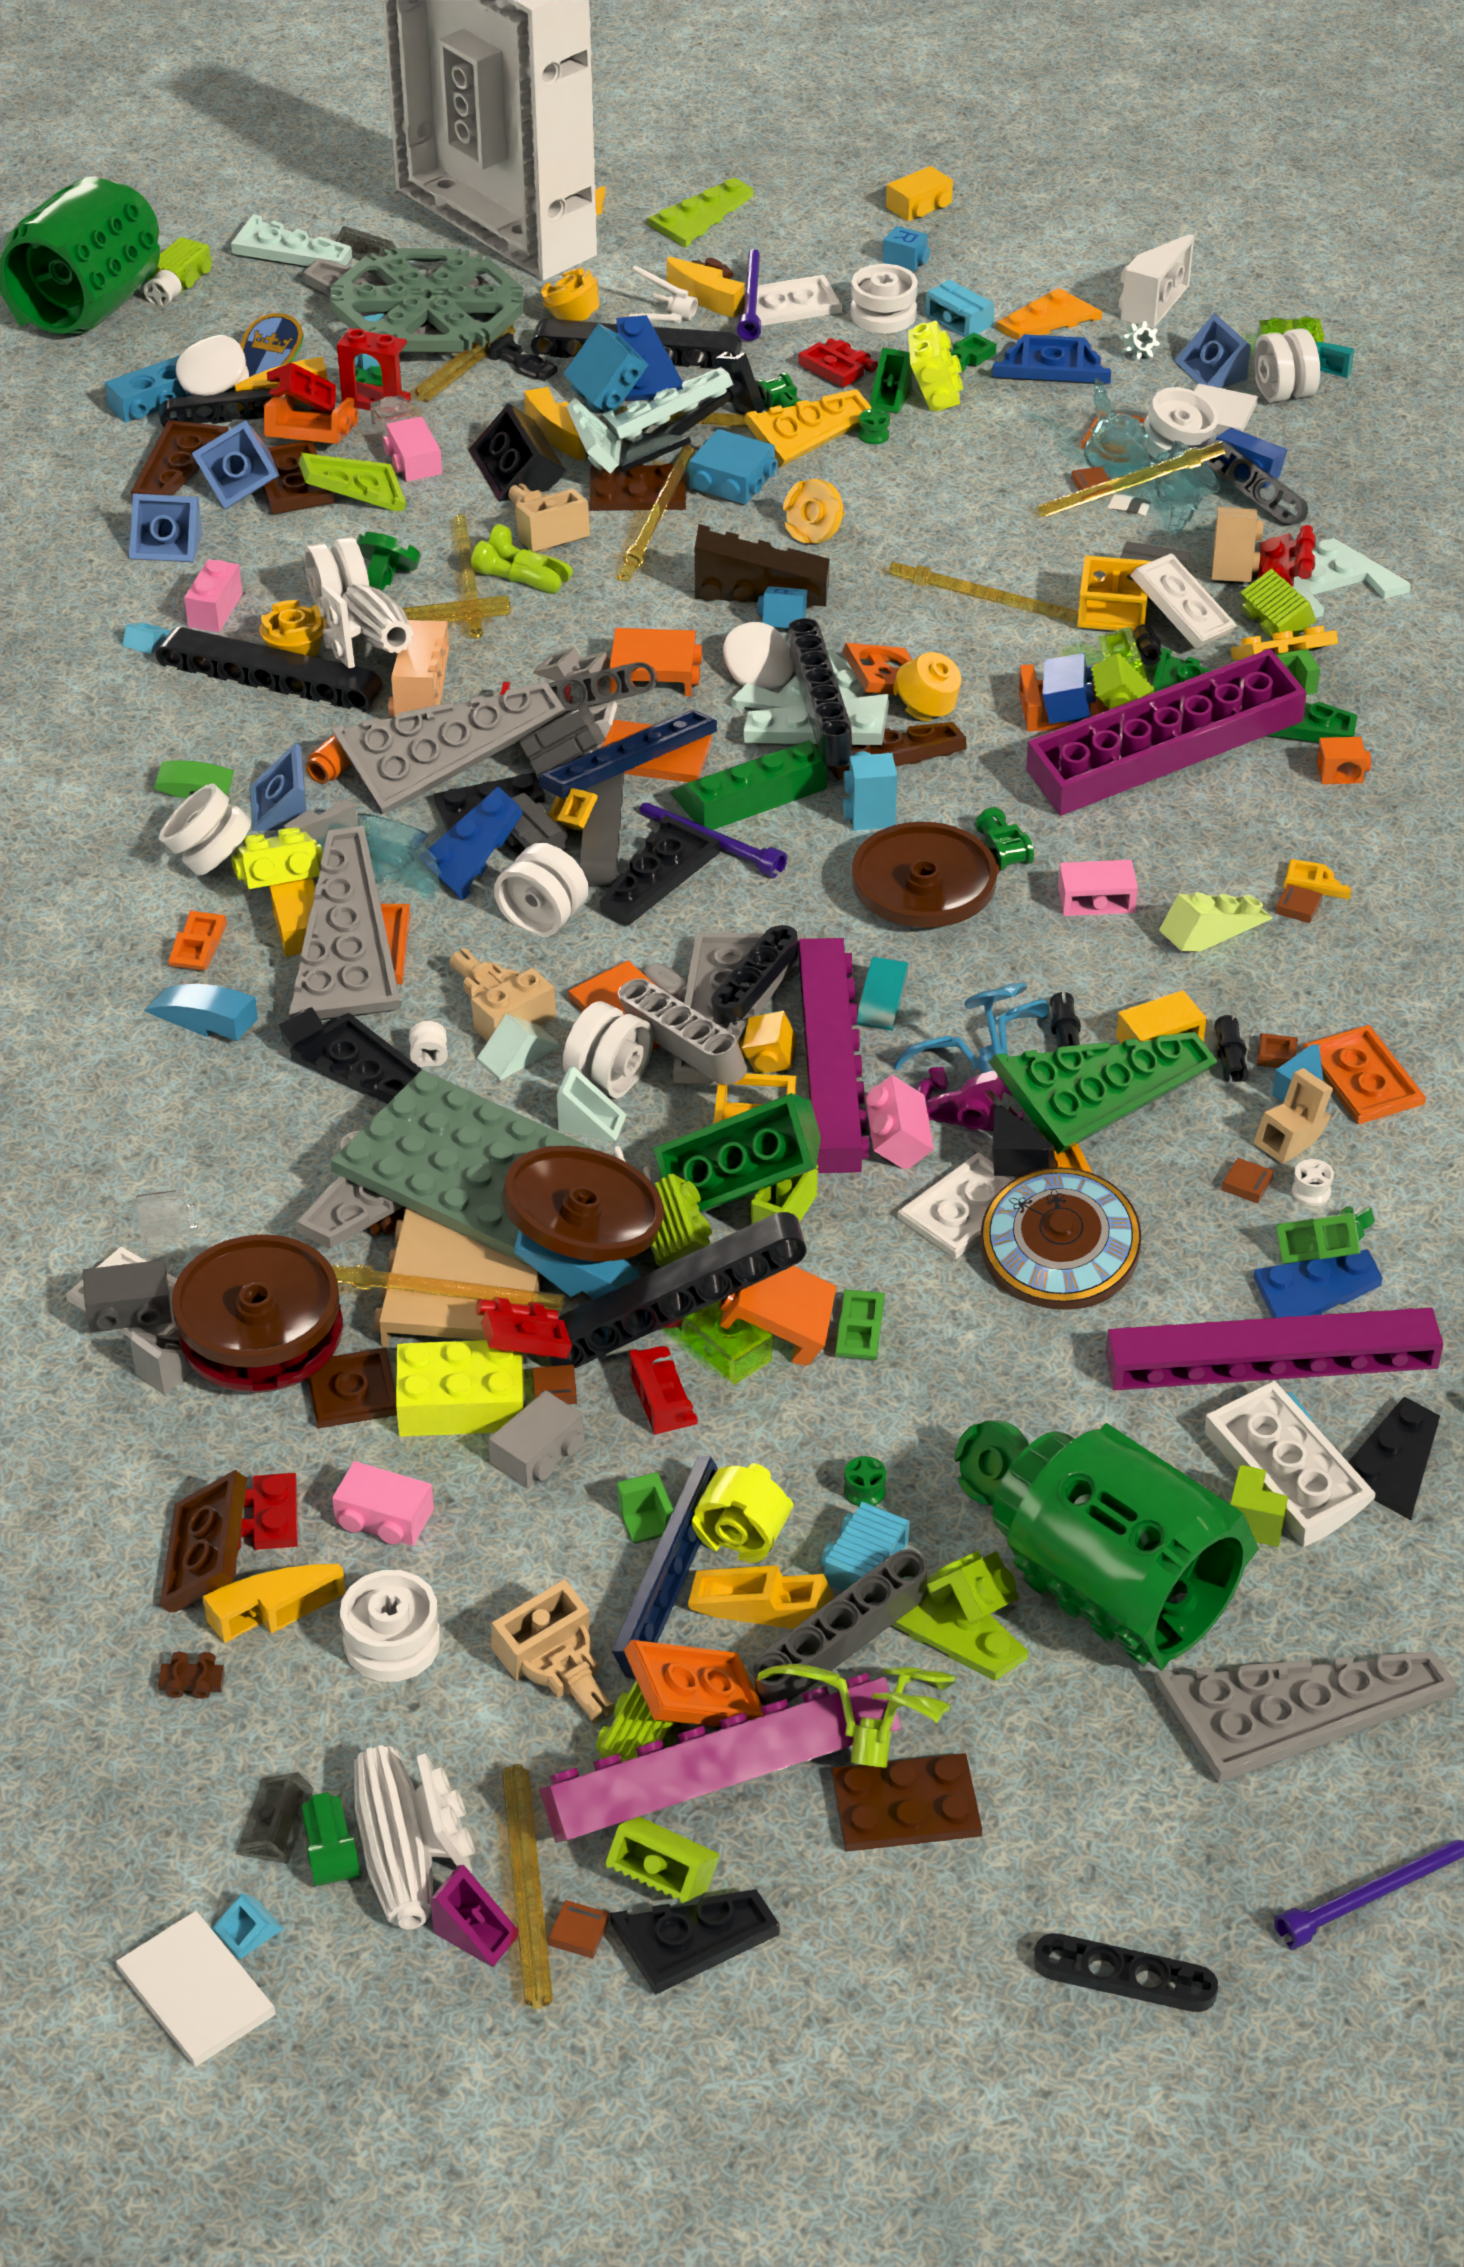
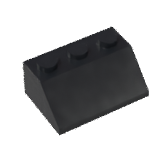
M509 403L468 449L500 502L510 500V488L514 485L519 487L521 483L531 492L536 490L541 492L549 491L566 471L536 421Z

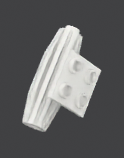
M328 584L321 585L322 597H318V606L322 617H325L327 627L322 632L323 641L326 649H330L336 659H340L348 668L355 667L351 638L359 634L372 646L390 653H401L402 650L408 649L407 646L412 643L413 631L405 612L381 590L363 584H354L353 587H348L346 593H343L341 597Z
M381 1745L375 1748L370 1747L365 1752L359 1753L358 1758L354 1761L355 1814L368 1875L389 1923L392 1922L394 1926L410 1930L422 1926L430 1917V1913H432L430 1900L433 1896L432 1857L452 1858L456 1866L464 1864L470 1873H473L469 1856L475 1854V1847L466 1827L462 1828L460 1817L466 1815L464 1802L457 1789L451 1791L444 1769L442 1767L436 1769L425 1753L417 1756L423 1784L415 1790L399 1752L391 1746L384 1747Z

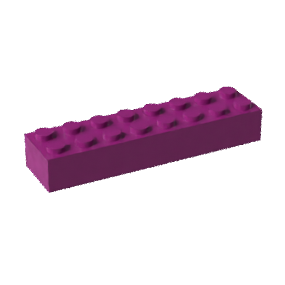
M1270 648L1028 741L1026 771L1058 814L1062 816L1303 722L1307 692Z

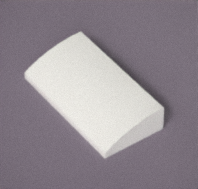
M1276 1381L1206 1415V1436L1237 1471L1240 1465L1266 1470L1264 1491L1288 1496L1284 1526L1302 1547L1330 1535L1375 1499V1492Z

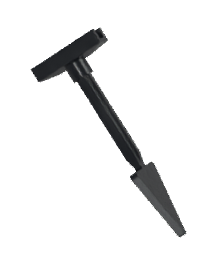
M724 352L718 356L719 367H722L729 373L733 385L726 388L727 391L723 395L716 398H708L671 424L663 433H641L638 435L619 465L621 472H625L690 444V437L682 434L727 402H732L734 410L742 415L752 411H757V413L763 412L765 407L746 353L730 357L729 352Z

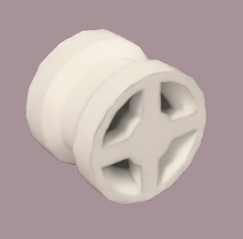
M160 270L154 275L153 279H150L145 284L144 295L150 303L166 307L172 301V298L177 297L181 293V282L171 271Z
M423 1021L414 1025L409 1032L411 1061L419 1067L444 1064L448 1057L445 1028L433 1021Z
M1307 1159L1298 1163L1294 1173L1295 1182L1292 1185L1294 1198L1300 1203L1309 1206H1318L1326 1203L1331 1196L1330 1186L1333 1184L1334 1178L1332 1167L1318 1159Z

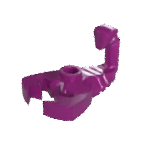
M931 1067L928 1070L930 1077L920 1081L916 1088L917 1091L925 1096L929 1121L945 1122L947 1124L964 1126L972 1130L981 1129L992 1132L994 1131L995 1108H997V1105L994 1103V1093L1001 1101L1004 1093L1014 1097L994 1070L967 1080L959 1090L930 1098L932 1090H935L936 1087L941 1090H947L949 1085L944 1067ZM1009 1106L1008 1111H1010L1013 1115H1015L1017 1118L1023 1121L1025 1116V1110L1022 1109L1017 1114L1011 1108V1106Z

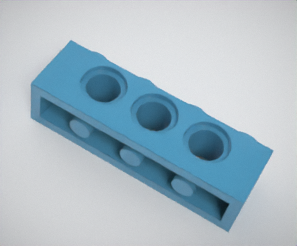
M180 355L106 381L105 388L108 406L126 423L159 411L161 403L165 400L194 396L186 392L177 379L175 370Z

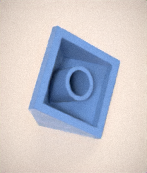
M1214 313L1174 361L1197 383L1222 388L1247 380L1251 345Z
M247 420L192 453L224 509L234 505L279 477L270 451Z
M133 494L129 559L194 562L203 534L198 497Z
M295 743L250 785L253 831L284 829V825L307 811L301 746Z

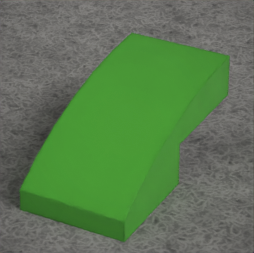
M163 761L154 789L176 797L188 798L191 791L196 792L202 787L213 783L227 796L234 770L197 761Z
M1354 1213L1276 1224L1283 1264L1361 1253Z
M844 1289L836 1357L877 1360L885 1293Z

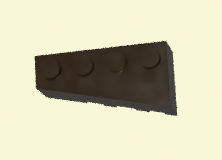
M698 525L694 546L695 599H706L708 601L727 600L741 603L758 602L759 596H764V592L770 586L808 590L807 607H826L830 574L829 558L788 548L786 551L776 549L769 542L758 540V543L739 539V534L726 531L724 535L710 531L709 526Z

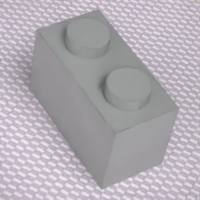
M545 1390L489 1438L490 1463L527 1489L538 1479L541 1481L547 1479L554 1471L557 1462L567 1454L569 1456L576 1454L584 1442L583 1414Z

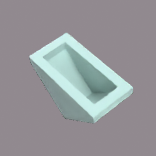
M505 1014L477 1057V1060L494 1076L502 1080L561 1048V1045L539 1025Z
M574 1066L567 1070L557 1093L558 1130L615 1142L627 1114Z

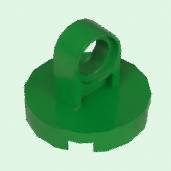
M366 532L365 536L359 534L356 541L362 557L371 561L367 571L369 586L381 591L387 585H391L396 569L404 571L416 570L421 558L420 552L410 544L406 550L397 545L399 539L381 533Z
M987 1420L968 1427L959 1438L954 1457L955 1462H960L962 1477H958L959 1484L969 1498L982 1505H993L997 1490L1006 1472L1020 1453L1029 1445L1028 1440L1018 1427L1002 1420Z

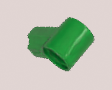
M328 1792L312 1795L308 1802L302 1804V1817L309 1841L307 1853L310 1868L312 1869L314 1887L360 1877L356 1847L353 1836L349 1837L340 1797L332 1796Z

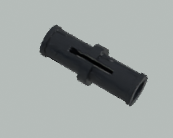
M1138 625L1134 629L1135 634H1133L1134 649L1144 664L1148 666L1155 665L1161 660L1159 655H1162L1160 639L1150 625Z
M1062 992L1054 994L1050 999L1053 1013L1051 1032L1053 1035H1056L1057 1047L1080 1045L1078 1035L1081 1028L1080 1019L1075 1015L1074 997L1068 992H1065L1066 1003H1063Z
M1232 1015L1220 1016L1214 1022V1028L1218 1039L1216 1054L1222 1061L1224 1079L1228 1082L1230 1080L1229 1074L1231 1073L1232 1082H1245L1249 1075L1244 1058L1247 1048L1244 1040L1240 1037L1238 1020L1236 1017L1232 1020Z

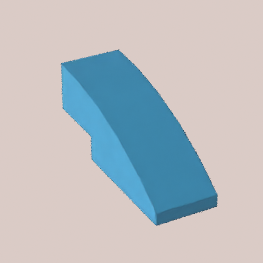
M180 984L166 987L145 1009L146 1013L205 1037L214 1032L234 1041H238L258 1019L254 996L237 990L206 984Z
M518 1230L514 1253L570 1297L583 1291L594 1300L638 1279L639 1270L624 1259L617 1261H587L568 1257L539 1245Z

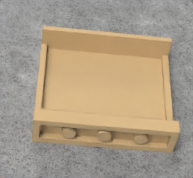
M406 1207L404 1220H397L395 1242L398 1245L397 1249L391 1248L389 1252L388 1271L391 1274L390 1278H384L382 1282L381 1301L384 1304L383 1308H376L374 1331L380 1332L381 1344L384 1347H388L391 1333L486 1340L481 1323L483 1315L476 1314L478 1299L493 1300L494 1297L508 1298L510 1303L527 1305L529 1302L538 1303L543 1275L531 1265L528 1266ZM523 1353V1358H527L528 1353Z

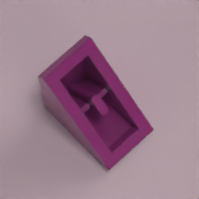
M464 1864L456 1867L430 1899L434 1934L491 1967L495 1966L521 1933Z

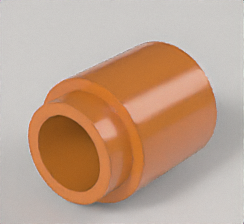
M332 735L309 755L306 771L315 782L325 784L328 781H334L352 764L334 735Z

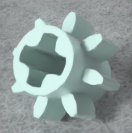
M1147 321L1141 322L1138 328L1134 323L1128 325L1127 330L1129 333L1119 338L1124 341L1125 348H1123L1122 353H1132L1134 360L1140 359L1141 354L1146 358L1152 357L1153 354L1150 349L1160 345L1155 338L1157 329L1151 330L1147 328Z

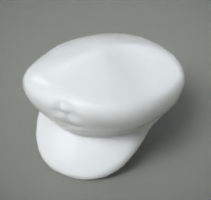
M224 335L212 336L188 347L180 355L175 370L182 388L194 396L223 393L230 388H235L236 384L249 378L245 354L240 344L233 338Z
M762 622L744 623L735 627L724 641L723 654L728 671L741 686L744 687L746 683H750L766 690H773L785 685L792 677L794 668L790 658V647L774 627Z

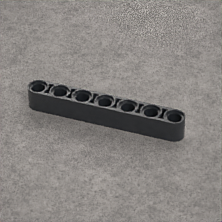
M543 319L536 325L531 341V350L536 356L543 354L560 358L575 357L598 322ZM599 323L617 333V324ZM653 327L663 346L669 348H665L674 366H700V368L717 369L720 368L717 357L723 354V351L729 352L730 357H736L741 353L742 341L734 333Z
M795 619L788 626L790 658L821 760L829 766L846 765L850 763V756H853L852 727L820 626L814 619Z
M184 627L174 628L156 651L157 661L163 667L166 665L178 667L176 670L194 674L197 672L208 674L207 677L224 681H227V679L239 681L237 684L255 688L261 686L269 688L268 691L285 695L289 693L300 695L299 698L316 702L322 700L330 702V705L347 709H351V707L361 709L362 712H366L383 686L381 678L369 669L356 666L348 668L343 663Z
M789 1212L773 1214L560 1315L558 1320H564L572 1347L567 1359L548 1357L552 1366L574 1365V1369L796 1265L803 1260L807 1251L799 1219Z

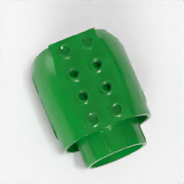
M86 177L76 180L68 187L58 191L18 222L6 237L0 257V294L18 325L22 326L31 323L42 330L59 334L84 333L99 325L124 305L154 274L159 263V225L152 207L139 192L127 185L114 183L98 177Z
M1106 1422L1101 1429L1088 1431L1077 1438L1059 1431L1049 1432L1038 1437L1012 1463L1000 1483L993 1503V1522L1000 1529L1001 1533L1008 1537L1007 1544L1016 1557L1013 1563L1026 1574L1023 1578L1025 1583L1040 1595L1049 1592L1058 1599L1056 1603L1064 1612L1075 1619L1079 1616L1091 1623L1090 1628L1105 1641L1110 1643L1114 1639L1125 1647L1124 1652L1139 1665L1145 1667L1149 1662L1160 1671L1164 1669L1170 1660L1181 1656L1196 1645L1213 1627L1232 1599L1242 1578L1245 1566L1259 1550L1247 1520L1241 1511ZM1179 1593L1187 1594L1181 1602L1176 1604L1169 1603L1174 1595Z

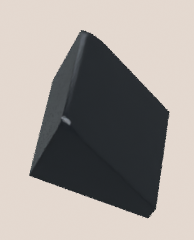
M309 1007L279 1024L282 1039L286 1046H292L324 1029V1025L313 1007Z

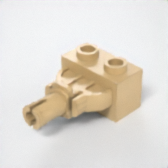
M522 483L519 484V487L514 485L510 488L509 498L515 503L518 540L533 552H544L550 547L575 542L578 539L591 536L588 500L574 488L552 495L545 493L543 497L541 491L531 492Z
M1217 508L1211 572L1212 580L1251 582L1252 572L1259 571L1260 552L1254 551L1255 541L1262 540L1263 520H1258L1257 509Z
M467 948L460 949V953L456 951L452 954L450 966L465 977L463 988L470 996L474 1030L487 1042L505 1014L539 1026L556 1018L555 987L533 967L521 973L516 970L503 969L498 963L492 964L488 961L481 963Z
M566 1579L492 1622L491 1649L515 1681L526 1676L537 1684L548 1686L558 1698L563 1696V1692L566 1695L573 1696L593 1724L602 1720L599 1714L602 1713L607 1717L614 1712L615 1704L610 1701L593 1678L599 1672L600 1665L591 1654L592 1644L589 1635L590 1610Z

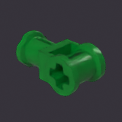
M786 372L780 373L778 378L771 380H756L764 407L768 410L771 407L780 405L782 408L795 406L797 402L802 401L799 398L797 399V388Z
M990 807L983 810L977 816L975 827L978 832L986 836V846L992 852L996 864L1000 865L999 872L1004 871L1006 866L1024 862L1027 865L1033 862L1034 850L1031 839L1027 833L1020 830L1017 824L1008 825L1005 813L1002 810L998 809V807Z

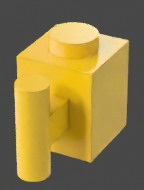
M779 1011L749 1017L746 1033L739 1043L743 1058H748L754 1072L771 1073L782 1071L792 1067L797 1036L785 1012Z

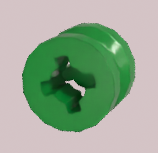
M874 408L866 409L860 413L859 425L862 427L859 430L860 440L864 443L875 445L886 442L889 439L887 427L890 425V415L884 410Z
M861 1456L852 1459L846 1465L844 1472V1495L851 1504L860 1507L861 1502L876 1506L884 1499L887 1471L880 1460L869 1456Z

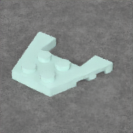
M1332 538L1316 543V547L1312 551L1316 558L1312 576L1309 579H1301L1299 576L1294 577L1293 586L1298 593L1309 601L1315 618L1323 616L1324 607L1313 594L1367 581L1383 599L1409 593L1411 584L1337 539Z
M827 648L842 698H859L865 691L849 663ZM796 676L779 693L746 683L732 698V707L737 709L748 707L765 710L804 705Z

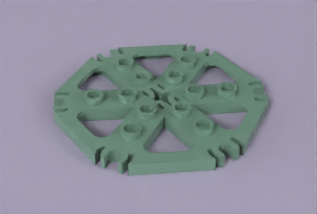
M392 248V251L384 250V257L371 253V259L366 255L334 282L330 288L331 312L345 325L352 329L360 328L367 332L390 334L394 337L407 339V344L401 352H464V349L472 350V343H478L484 347L485 340L491 344L524 313L523 287L488 257L482 260V255L478 254L474 258H469V251L464 250L461 252V249ZM408 261L446 262L431 276L426 278ZM369 272L380 277L389 286H374L369 283L355 285L353 283L364 273ZM485 273L491 275L500 284L497 287L488 284L480 287H465L476 276ZM358 312L389 313L379 321H368ZM467 313L497 314L488 322H477ZM428 320L443 335H417L413 333Z

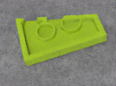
M307 453L301 454L298 464L305 483L392 511H404L407 503L392 464Z
M937 1572L927 1578V1584L940 1578ZM951 1584L931 1593L928 1589L926 1598L920 1604L892 1624V1626L909 1634L910 1638L922 1644L927 1643L948 1654L949 1658L994 1681L1028 1659L1029 1651L990 1614L969 1624Z

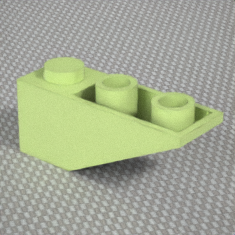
M1196 892L1195 895L1178 894L1159 931L1181 951L1201 952L1271 920L1273 917L1262 908L1263 904L1258 899L1250 895L1233 897L1227 894H1220L1219 896L1200 892Z

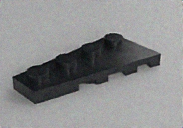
M665 815L660 821L659 830L656 833L652 832L646 839V847L640 854L636 853L630 860V868L627 872L621 873L600 900L601 912L629 926L721 852L720 841Z
M347 1013L324 1027L323 1030L290 1048L291 1060L387 1104L422 1070L350 1013Z

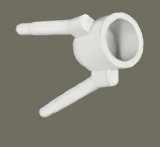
M638 266L632 267L634 272L674 294L671 297L652 294L653 298L668 303V312L672 314H629L628 317L647 315L649 320L671 321L679 324L682 319L688 321L692 319L697 311V298L688 296V291L679 289Z

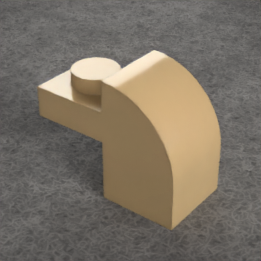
M1304 1068L1294 1072L1283 1104L1264 1112L1253 1144L1282 1164L1293 1159L1315 1143L1326 1128L1331 1115L1325 1112L1333 1088Z

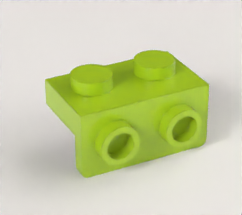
M979 1550L938 1569L937 1573L940 1578L927 1584L930 1593L951 1584L969 1624L1019 1599L1014 1576L1005 1568L997 1551L983 1558Z

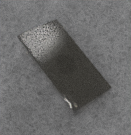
M342 226L335 240L336 242L351 246L352 258L357 260L363 259L366 255L371 259V253L384 257V250L392 251V248H396L390 240L346 226Z
M299 1772L262 1779L236 1855L284 1864L289 1863L303 1822L302 1804L311 1799L314 1788Z

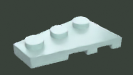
M574 398L566 407L583 446L589 454L588 459L599 470L605 468L611 474L619 465L622 439Z

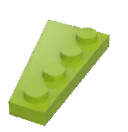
M735 177L727 179L715 187L706 189L702 193L684 199L682 202L662 209L660 212L648 217V225L687 248L696 237L704 235L709 227L713 224H718L724 219L726 214L735 211L754 196V188Z

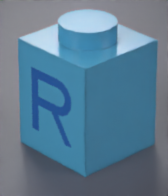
M895 226L883 239L882 263L898 265L910 271H915L921 264H926L929 259L928 234Z
M768 586L764 596H759L757 616H763L762 623L772 627L788 628L791 621L806 618L808 590Z

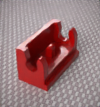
M292 362L267 372L268 381L279 382L278 387L272 388L269 394L275 397L288 394L316 408L311 409L310 412L332 414V411L335 410L336 384Z
M658 1346L641 1351L637 1349L629 1351L630 1377L654 1435L698 1424V1418L692 1410L694 1407L687 1398L676 1372L674 1361L666 1360L653 1363L658 1358H665L671 1355L669 1348L666 1346Z

